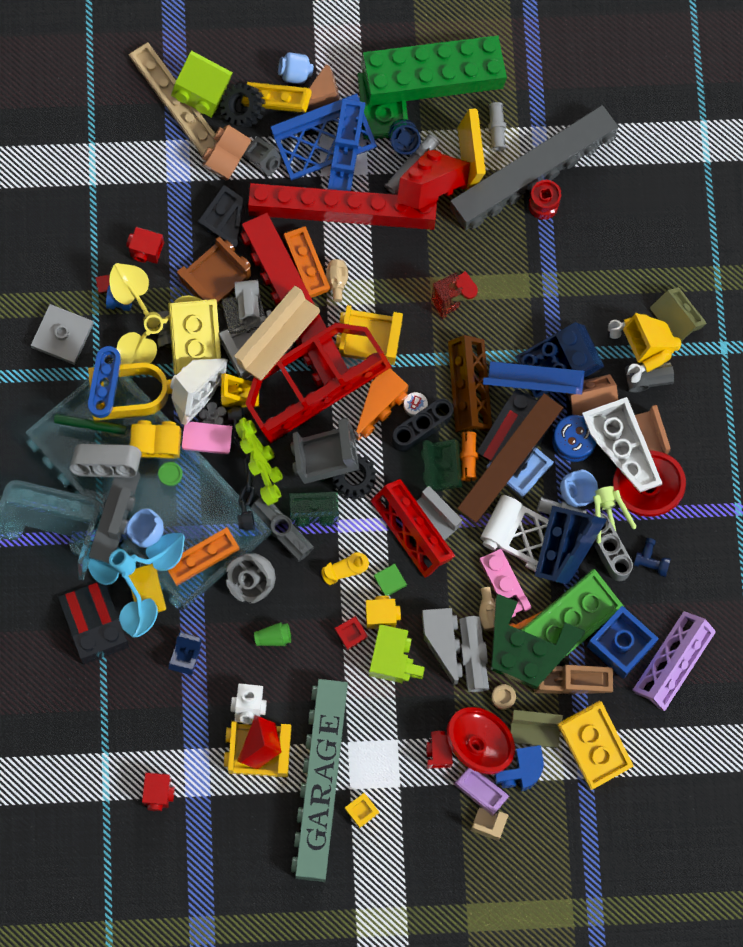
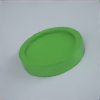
M166 462L159 468L158 476L162 484L175 486L181 481L183 473L177 463Z

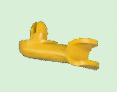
M353 553L334 564L328 563L321 570L322 578L326 584L332 585L338 582V579L362 574L367 570L369 560L363 553Z

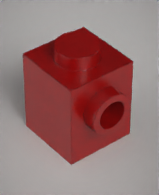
M136 227L134 234L130 233L126 247H129L130 256L134 260L142 263L149 261L157 264L164 245V238L162 234Z
M145 773L143 806H148L147 810L162 811V808H168L169 802L174 801L175 787H171V776L167 774Z

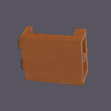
M220 237L215 239L216 243L187 269L183 266L177 271L178 281L193 296L202 300L216 299L217 305L235 291L234 282L246 281L251 277V265L248 260L243 256L239 257L234 252L235 248L228 240L223 241Z

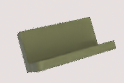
M679 287L666 291L650 307L658 320L666 322L672 335L679 337L681 342L690 333L701 329L707 324Z
M513 710L510 732L514 743L558 748L560 729L557 724L563 720V715Z

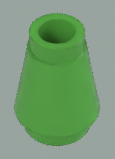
M280 622L254 632L257 646H286V643H291V632L288 623L282 624Z

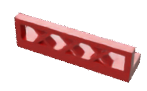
M401 479L385 485L370 500L424 578L430 576L439 566L451 561L455 557L452 550ZM383 496L389 502V509L385 508L380 501ZM396 516L402 520L403 528L397 525ZM409 535L413 536L416 540V547L411 545ZM423 555H426L432 563L429 568L423 561Z

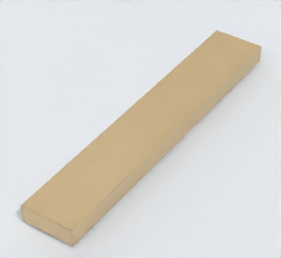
M148 42L131 52L129 58L200 155L203 156L208 147L212 149L216 142L213 139L214 131L200 112L171 96L176 80Z

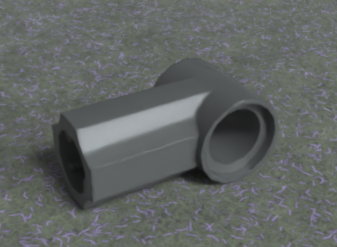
M671 362L664 363L648 373L646 371L642 372L641 379L636 383L631 382L632 376L636 373L627 375L630 365L625 367L629 392H642L650 387L674 383V370Z

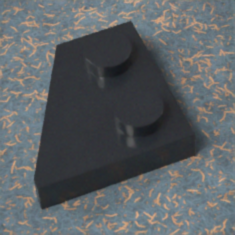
M223 185L197 224L217 238L220 237L223 241L228 240L236 248L243 197Z

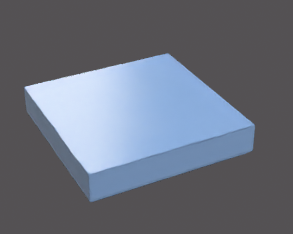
M536 449L518 478L512 476L506 485L523 498L554 462L539 449Z

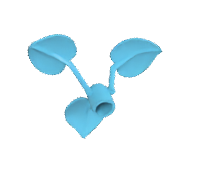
M182 533L163 535L158 542L147 547L146 555L149 559L137 557L135 554L130 556L119 547L110 555V564L91 559L89 553H86L88 569L98 583L103 585L112 584L117 580L120 573L135 595L137 602L126 604L119 615L122 629L132 638L145 634L154 625L158 608L152 599L141 600V596L129 575L135 571L136 561L148 565L153 563V567L158 571H167L175 567L183 554L185 537Z

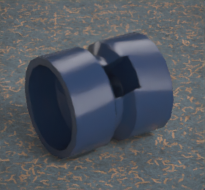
M399 119L390 126L388 137L395 151L408 155L419 148L421 136L413 122L407 119Z

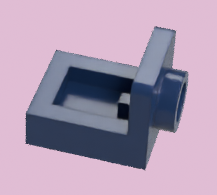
M178 633L176 646L169 663V670L192 675L200 654L202 639L191 634Z

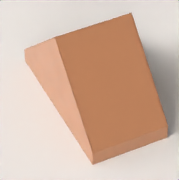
M326 64L309 88L312 94L306 112L340 100L331 67Z

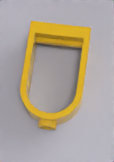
M150 363L120 365L119 377L151 375L161 382L162 391L159 397L151 403L113 407L112 412L107 417L97 418L93 416V419L95 421L148 416L157 413L166 404L168 395L173 392V389L170 388L172 379L167 380L162 370ZM94 367L88 368L90 388ZM100 403L96 408L101 410L105 407V404Z

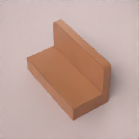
M610 374L584 380L582 395L566 393L571 401L572 415L582 416L583 412L618 400L617 385Z
M657 405L652 406L648 412L635 415L648 449L668 454L671 448Z

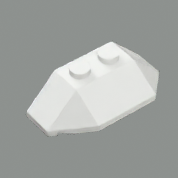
M227 359L192 360L177 375L173 376L170 388L173 389L172 401L181 424L187 425L214 395L216 388L221 386V374H226Z

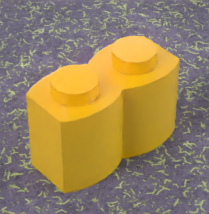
M139 420L138 424L131 425L130 446L140 449L142 452L141 457L180 458L181 428L176 426L175 422L164 421L162 425H152L151 421Z

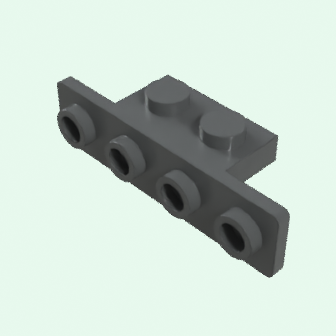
M139 472L132 478L114 477L89 553L91 559L110 564L109 557L112 552L117 550L121 535H125L129 520H127L129 511L132 512L135 506L136 498L134 495L141 477Z

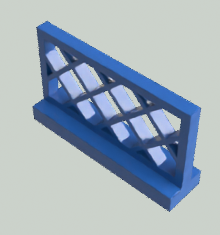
M357 93L343 98L360 102ZM342 99L271 126V133L291 181L332 165V159L329 160V158L334 153L332 151L335 146L336 136L324 131L328 122L334 121L339 123L338 118L340 117ZM365 114L362 121L365 131L361 129V133L368 136L371 144L363 147L358 146L357 155L377 148ZM312 129L319 132L314 144L302 139L305 131ZM322 134L334 139L330 150L317 145ZM287 138L296 140L297 144L294 151L291 152L284 149L281 140ZM300 142L313 147L308 159L296 154ZM315 149L328 154L324 162L318 164L311 161ZM286 154L291 156L289 161ZM294 157L306 162L302 171L293 173L290 165Z

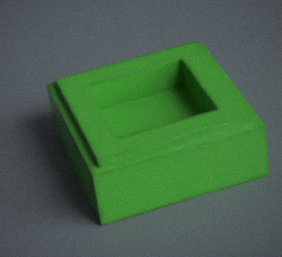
M395 564L374 575V579L384 596H389L407 586Z

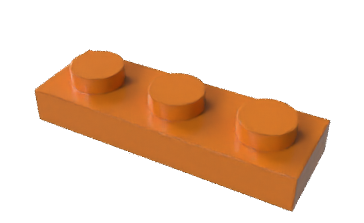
M306 226L284 233V239L296 269L310 297L313 298L330 292V285Z
M226 527L183 552L178 564L172 569L167 570L175 585L178 586L237 552L240 548Z

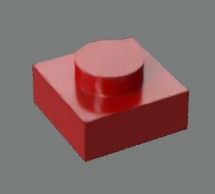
M356 616L335 628V632L347 651L368 639V635Z

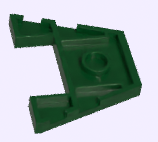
M497 594L495 598L491 670L537 689L584 636L585 630L565 622L556 645L510 626L509 622L518 602Z

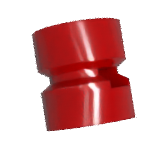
M541 180L533 186L529 199V210L534 217L547 220L557 213L561 199L559 186L550 180Z

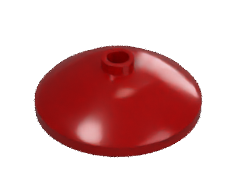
M649 450L662 485L651 488L654 490L652 493H647L646 491L639 493L621 470L617 468L613 479L614 491L619 490L621 499L628 511L640 516L653 517L665 514L679 504L685 493L686 478L681 465L673 457L663 452Z
M467 707L457 711L450 719L447 726L448 743L455 756L464 765L483 774H496L505 770L510 765L515 755V743L510 730L499 717L482 708Z

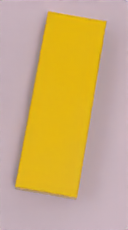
M247 82V85L259 89L258 92L263 94L261 99H264L266 104H262V107L265 109L306 113L312 94L309 88ZM244 96L241 103L249 107V99Z

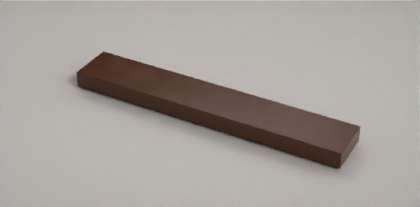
M544 393L457 509L478 523L563 410V407Z

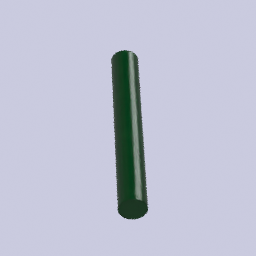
M55 414L54 418L55 424L126 435L127 426L60 414Z

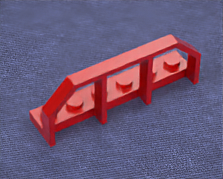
M334 323L283 355L262 380L254 377L245 404L264 435L272 443L391 368V365L367 327ZM337 333L366 336L377 353L369 355L366 360L348 368L344 374L340 375L321 344ZM318 347L336 378L329 380L325 386L317 391L310 392L304 398L285 366ZM281 370L300 401L288 406L285 411L269 418L263 424L254 409L262 381Z

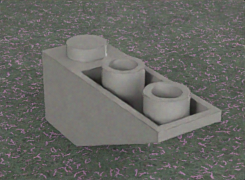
M452 608L423 610L424 640L453 685H457L458 677H462V664L457 663L456 654L460 653L459 639L454 637V630L458 629L457 615H452Z

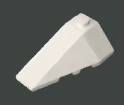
M627 397L582 413L591 437L639 493L662 485L661 478Z

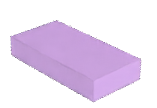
M467 768L455 782L457 788L492 816L509 797L482 773Z

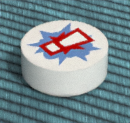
M418 392L410 393L404 400V410L411 417L428 406L426 397Z

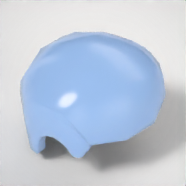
M578 470L567 474L560 484L562 498L568 505L583 507L594 502L593 496H596L595 491L598 490V485L593 474L586 470Z
M149 508L141 509L129 520L126 533L134 544L147 548L158 542L164 531L163 521L153 510Z

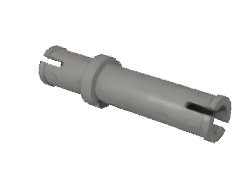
M428 134L419 148L411 153V156L384 185L391 194L396 195L399 190L400 177L427 150H434L440 144L439 141L431 134Z

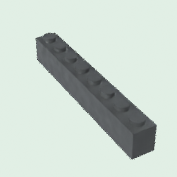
M600 106L451 200L450 211L465 231L471 227L472 229L477 228L484 222L483 219L490 215L492 217L496 216L503 210L502 207L509 203L511 205L515 204L528 191L531 193L533 186L537 182L547 179L553 180L560 174L559 171L566 167L567 169L572 168L581 157L591 156L600 145L611 143L616 138L619 126L604 106Z

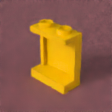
M347 305L346 312H341L339 323L367 327L390 365H395L403 313L394 312L393 316L352 310V306ZM346 333L337 334L335 345L339 348L341 357L366 360L369 355L377 353L366 336Z
M232 721L231 728L227 727L226 742L230 743V751L224 754V767H228L229 774L288 778L291 724L276 726L282 752L259 769H255L237 762L251 725L237 724V721Z

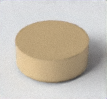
M506 684L495 687L491 695L493 705L500 710L511 708L516 700L514 689Z

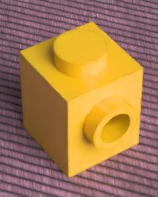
M377 596L375 600H366L367 629H379V625L396 628V620H401L400 606H395V599H390L389 596Z

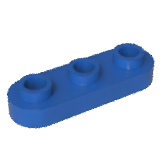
M111 346L103 347L98 351L94 366L88 408L90 413L97 418L107 417L112 412L121 356L119 351ZM107 358H112L113 362L111 364L105 363V360ZM104 380L109 381V385L106 387L101 386V382ZM103 403L105 404L103 409L99 410L96 408L98 404Z

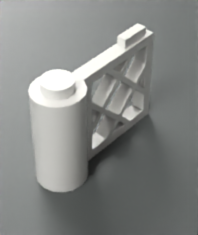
M501 495L481 535V540L484 541L483 545L488 549H502L527 562L525 567L536 572L538 561L533 558L531 550L542 547L544 536L541 529L547 528L549 519L524 507L516 499L507 495ZM524 514L533 518L535 528L524 531L521 522ZM519 527L520 532L515 533L517 528ZM537 531L541 544L530 547L526 534ZM522 536L525 548L516 550L510 547L509 544L512 538Z

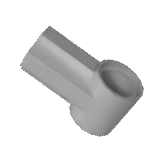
M258 280L234 282L240 324L255 326L257 322H260Z

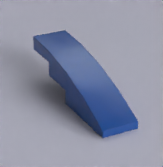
M342 99L328 184L329 190L351 191L365 102Z

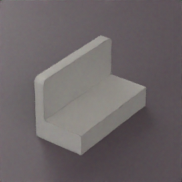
M430 486L422 492V496L417 500V503L445 541L461 526L462 519Z

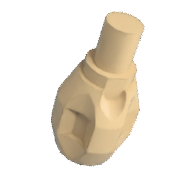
M334 259L328 263L326 278L333 291V301L341 302L342 291L348 280V268L344 260Z
M490 587L481 588L482 600L479 609L481 626L484 631H494L495 601L492 598Z

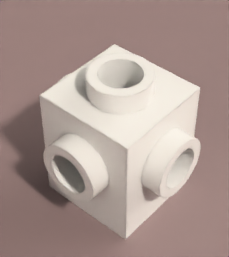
M238 685L237 697H232L231 712H235V721L243 724H252L255 715L259 717L260 715H265L267 700H262L263 686Z

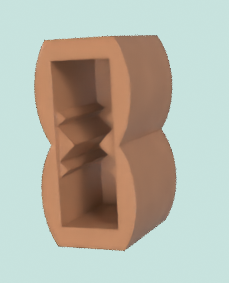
M226 125L224 128L220 127L213 137L216 140L212 149L208 147L201 158L204 160L202 164L204 168L225 181L231 177L252 140L229 125Z

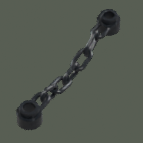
M242 405L233 406L232 409L228 410L229 423H234L232 438L239 448H241V445L236 438L239 437L236 431V424L239 423L240 419L245 418ZM249 453L246 454L244 459L247 484L242 489L238 498V504L242 508V515H237L238 526L240 530L244 529V531L255 530L253 512L247 511L246 507L251 503L255 493V489L252 487L254 475L250 470L248 471L247 461L248 463L250 462ZM246 490L250 493L247 502L242 499Z

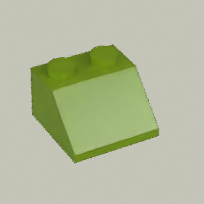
M191 51L175 82L171 96L179 102L185 103L198 112L212 118L222 101V95H225V90L228 87L233 72Z

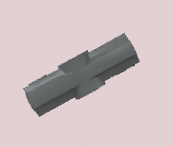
M260 497L250 507L249 510L271 532L272 537L279 541L298 562L308 556L314 549V546L292 524L290 518L283 515L274 504L268 506ZM279 524H285L288 530L284 533H279L275 528Z

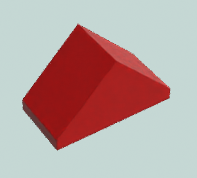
M255 715L237 762L259 769L279 755L282 750L276 723Z

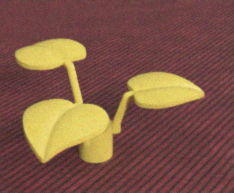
M116 263L113 265L110 273L111 293L118 302L124 305L130 304L134 299L137 300L145 314L143 324L146 329L142 337L136 332H129L119 339L117 350L121 356V365L151 363L156 356L157 345L153 340L146 337L150 333H159L163 328V323L169 321V315L162 318L156 312H148L139 297L145 294L149 287L148 276L141 268L134 265ZM185 295L177 298L174 302L197 301L202 299L191 295Z

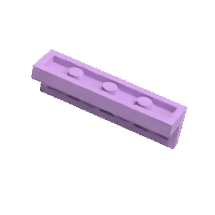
M685 611L682 613L633 688L635 694L650 699L658 709L666 710L716 633L706 619ZM688 620L694 622L690 629L683 631V627ZM680 640L678 648L670 651L672 644ZM667 660L665 668L658 671L657 667L659 664ZM654 680V685L649 692L643 690L648 682Z

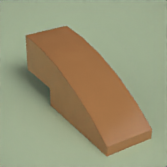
M556 666L537 689H534V693H612L613 667Z

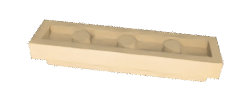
M294 286L234 356L239 367L258 380H262L320 313V309L305 299L301 289Z

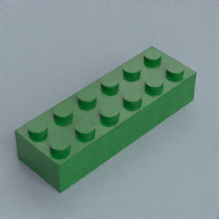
M498 35L363 52L361 61L369 106L402 102L404 100L411 101L503 89L507 79Z

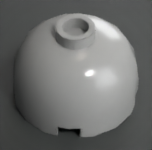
M256 553L244 554L234 559L226 570L228 572L227 587L231 594L239 601L256 603L267 597L274 588L276 577L271 562Z

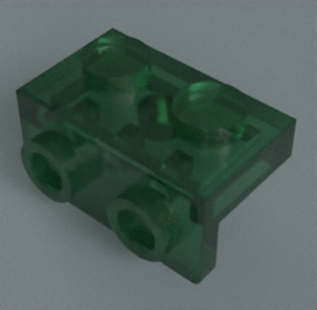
M456 439L432 443L429 440L423 441L421 456L425 464V471L423 472L425 485L427 487L430 486L435 492L462 487L459 441Z
M338 492L289 494L290 520L297 527L310 526V523L332 526L334 522H339Z

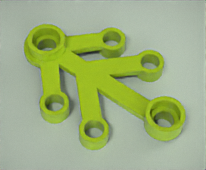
M242 418L236 424V431L242 439L240 445L245 454L251 452L250 462L248 463L249 469L254 476L261 473L265 487L260 489V494L263 501L270 506L278 502V498L281 497L279 488L275 484L272 485L270 479L276 483L282 480L283 476L277 466L272 468L267 462L275 457L272 448L269 445L264 447L255 435L257 430L251 420Z

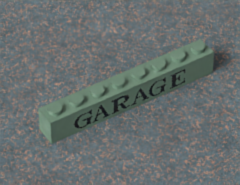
M318 679V686L313 685L311 700H315L316 705L315 710H310L309 724L313 725L312 734H307L306 749H310L309 759L304 758L303 773H307V782L301 783L300 798H305L304 808L299 807L297 822L302 823L301 832H296L294 843V847H299L298 857H293L291 872H296V879L326 882L348 682Z

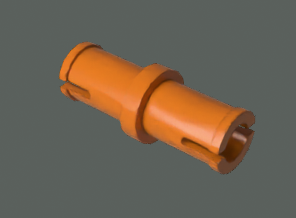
M467 431V435L465 432L461 434L462 452L459 454V459L462 461L461 480L471 482V478L472 481L477 479V434Z

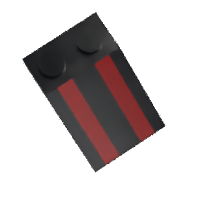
M516 388L478 449V455L489 462H493L538 400ZM554 422L551 424V426L548 428V430L545 432V434L542 436V438L539 440V442L536 444V446L533 448L530 454L526 457V459L514 473L513 476L515 478H518L521 471L524 469L527 462L534 454L535 450L538 448L544 437L547 435V433L553 426Z
M97 582L58 597L83 665L129 648L106 585Z

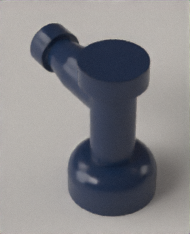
M647 538L643 552H637L634 566L639 567L641 565L656 569L660 576L666 577L671 559L663 557L660 561L652 559L651 556L656 541L652 538Z

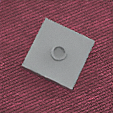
M50 304L33 339L31 348L75 365L94 322Z

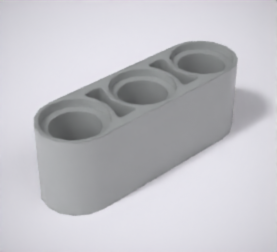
M78 444L74 449L69 469L78 476L132 478L137 474L142 452L137 447L130 445Z
M601 513V518L607 519L603 526L604 529L601 530V543L598 544L595 539L593 546L612 579L623 581L630 575L633 563L609 518ZM607 542L612 543L615 546V550L609 552L604 549L603 544ZM621 563L625 565L627 571L624 573L618 572L615 569V564Z

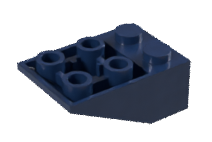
M576 322L515 356L518 363L522 365L585 371L584 378L604 367L585 325ZM531 389L535 398L542 396L544 393L551 392Z

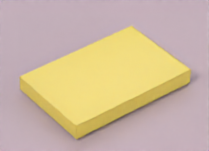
M216 299L168 303L174 374L177 375L192 360L221 359Z

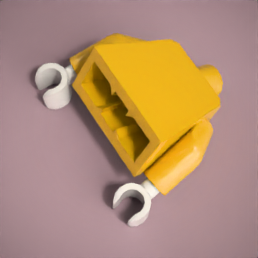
M635 313L633 317L624 319L623 323L618 320H612L608 325V331H610V338L612 339L619 338L621 331H624L637 362L642 363V365L631 364L628 368L627 375L636 373L631 378L633 383L641 379L642 372L646 371L648 373L669 361L674 351H678L681 347V339L672 335L666 322L651 318L645 314Z

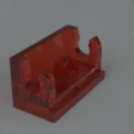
M457 273L433 283L431 300L442 319L446 318L448 313L458 309L460 306V302L451 305V299L460 295L463 290L462 287L456 290V284L459 280Z

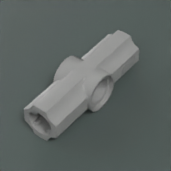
M468 616L459 619L462 641L460 650L462 665L465 666L468 692L489 690L486 668L488 663L486 643L483 642L480 617Z

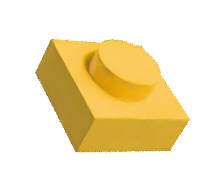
M365 793L345 807L346 812L359 829L379 814V811Z

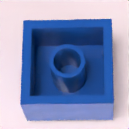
M621 606L592 637L587 647L605 664L613 667V671L624 679L656 644L659 638L627 609Z

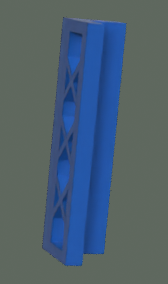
M490 361L489 378L484 377L483 384L582 395L585 371Z

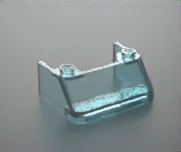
M20 480L11 481L6 485L0 501V540L1 538L7 540L18 539L23 534L25 526L70 536V550L79 557L77 562L79 580L84 581L90 561L89 553L98 526L99 503L92 497Z

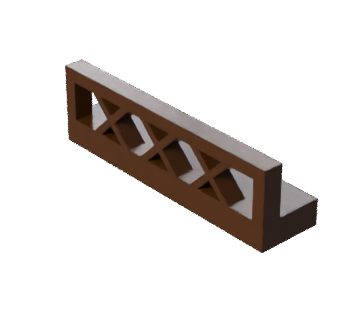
M463 335L448 341L455 430L459 433L472 429L490 431L492 418L489 385L483 384L484 377L488 378L484 339ZM472 344L477 346V356L472 351ZM474 366L479 371V378L474 373ZM476 389L481 394V401L476 396ZM478 412L483 416V423L478 421Z

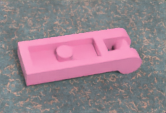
M502 549L479 559L496 596L500 594L509 599L516 596L518 603L512 617L516 616V613L523 610L525 612L531 609V605L524 595Z

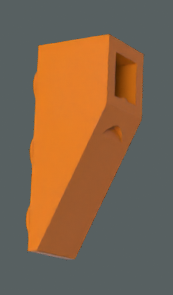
M391 368L378 375L371 382L356 430V439L358 441L363 436L367 438L374 431V425L379 420L383 422L392 412L390 409L395 404L401 405L408 397L409 385Z

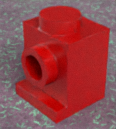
M445 731L431 732V742H426L427 757H431V760H427V769L452 768V750Z

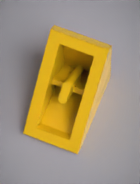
M225 373L221 374L222 407L239 405L247 407L245 403L252 381ZM259 393L254 407L259 406Z

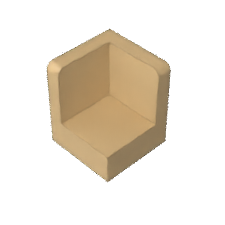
M479 808L471 831L499 841L508 814L499 811L498 814L495 813L492 816L483 808Z

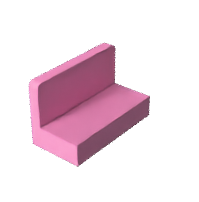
M189 422L187 425H184L182 449L229 454L232 426Z

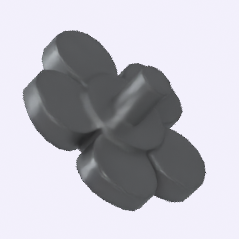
M215 402L207 405L208 410L202 409L199 412V417L204 420L203 423L224 424L222 417L226 415V410L222 406L217 407Z

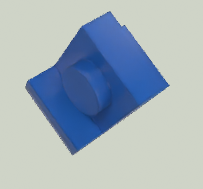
M541 745L516 749L517 769L505 770L494 774L495 785H501L502 788H511L516 786V782H520L521 792L533 787L539 780L544 767Z

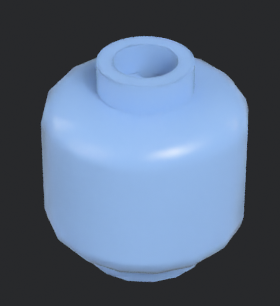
M288 52L284 57L280 58L278 75L282 76L283 81L303 84L308 77H312L313 64H310L307 55Z

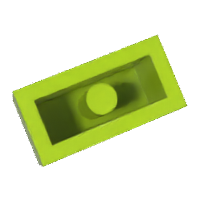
M379 625L369 671L370 677L398 683L403 681L409 682L410 677L423 678L425 667L414 665L413 659L408 658V655L404 654V652L409 653L412 640L407 638L408 630Z

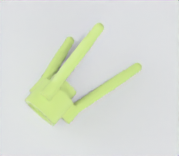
M608 486L595 491L596 496H593L595 516L601 517V506L602 510H606L607 516L616 531L611 508L616 506L615 502L617 501L632 529L636 528L629 511L621 499L619 490L614 491L613 486ZM601 531L596 538L598 544L601 543Z

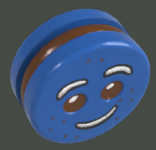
M570 415L560 420L555 427L552 437V444L556 453L564 460L570 462H579L587 459L593 453L597 444L591 437L585 420L581 415Z

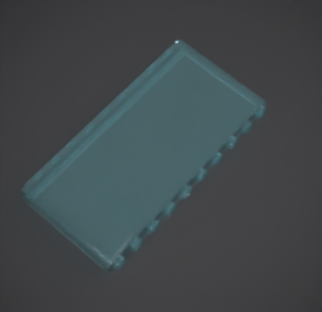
M129 376L118 377L113 407L152 402ZM88 379L25 433L28 438L26 443L33 452L39 451L44 456L41 459L50 470L54 467L59 473L57 477L65 487L70 485L74 489V497L81 504L85 502L91 508L88 511L98 522L101 519L114 477L78 476L72 473L69 466L76 445H130L132 424H138L139 420L151 421L152 425H162V422L170 420L161 410L148 416L96 420L127 426L126 435L55 424V414L94 420L88 408L90 394ZM103 381L104 387L109 385V381ZM181 433L180 458L141 457L137 471L141 477L134 495L136 502L133 511H129L127 520H130L141 509L149 508L153 510L163 521L164 531L162 536L170 533H182L184 535L183 552L226 527L240 548L237 552L178 586L175 585L167 571L157 570L161 589L170 595L168 598L170 603L176 609L181 607L184 610L227 573V567L234 559L244 554H249L269 537L272 531L249 506L246 507L247 511L253 512L255 530L244 531V529H239L237 515H242V508L238 504L239 495L198 451L182 449L183 434ZM166 462L177 463L182 469V479L175 486H166L159 480V468ZM127 533L121 535L120 541L122 544L120 547L130 556L135 554L137 557L149 559L146 555V548L134 544ZM136 562V565L139 568L148 565L141 562Z

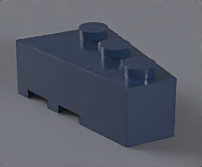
M552 505L535 576L569 585L607 519Z

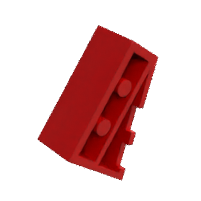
M427 150L400 177L397 203L420 209L438 201L440 195L445 194L449 196L458 187L461 189L467 188L471 163L444 155L437 150Z

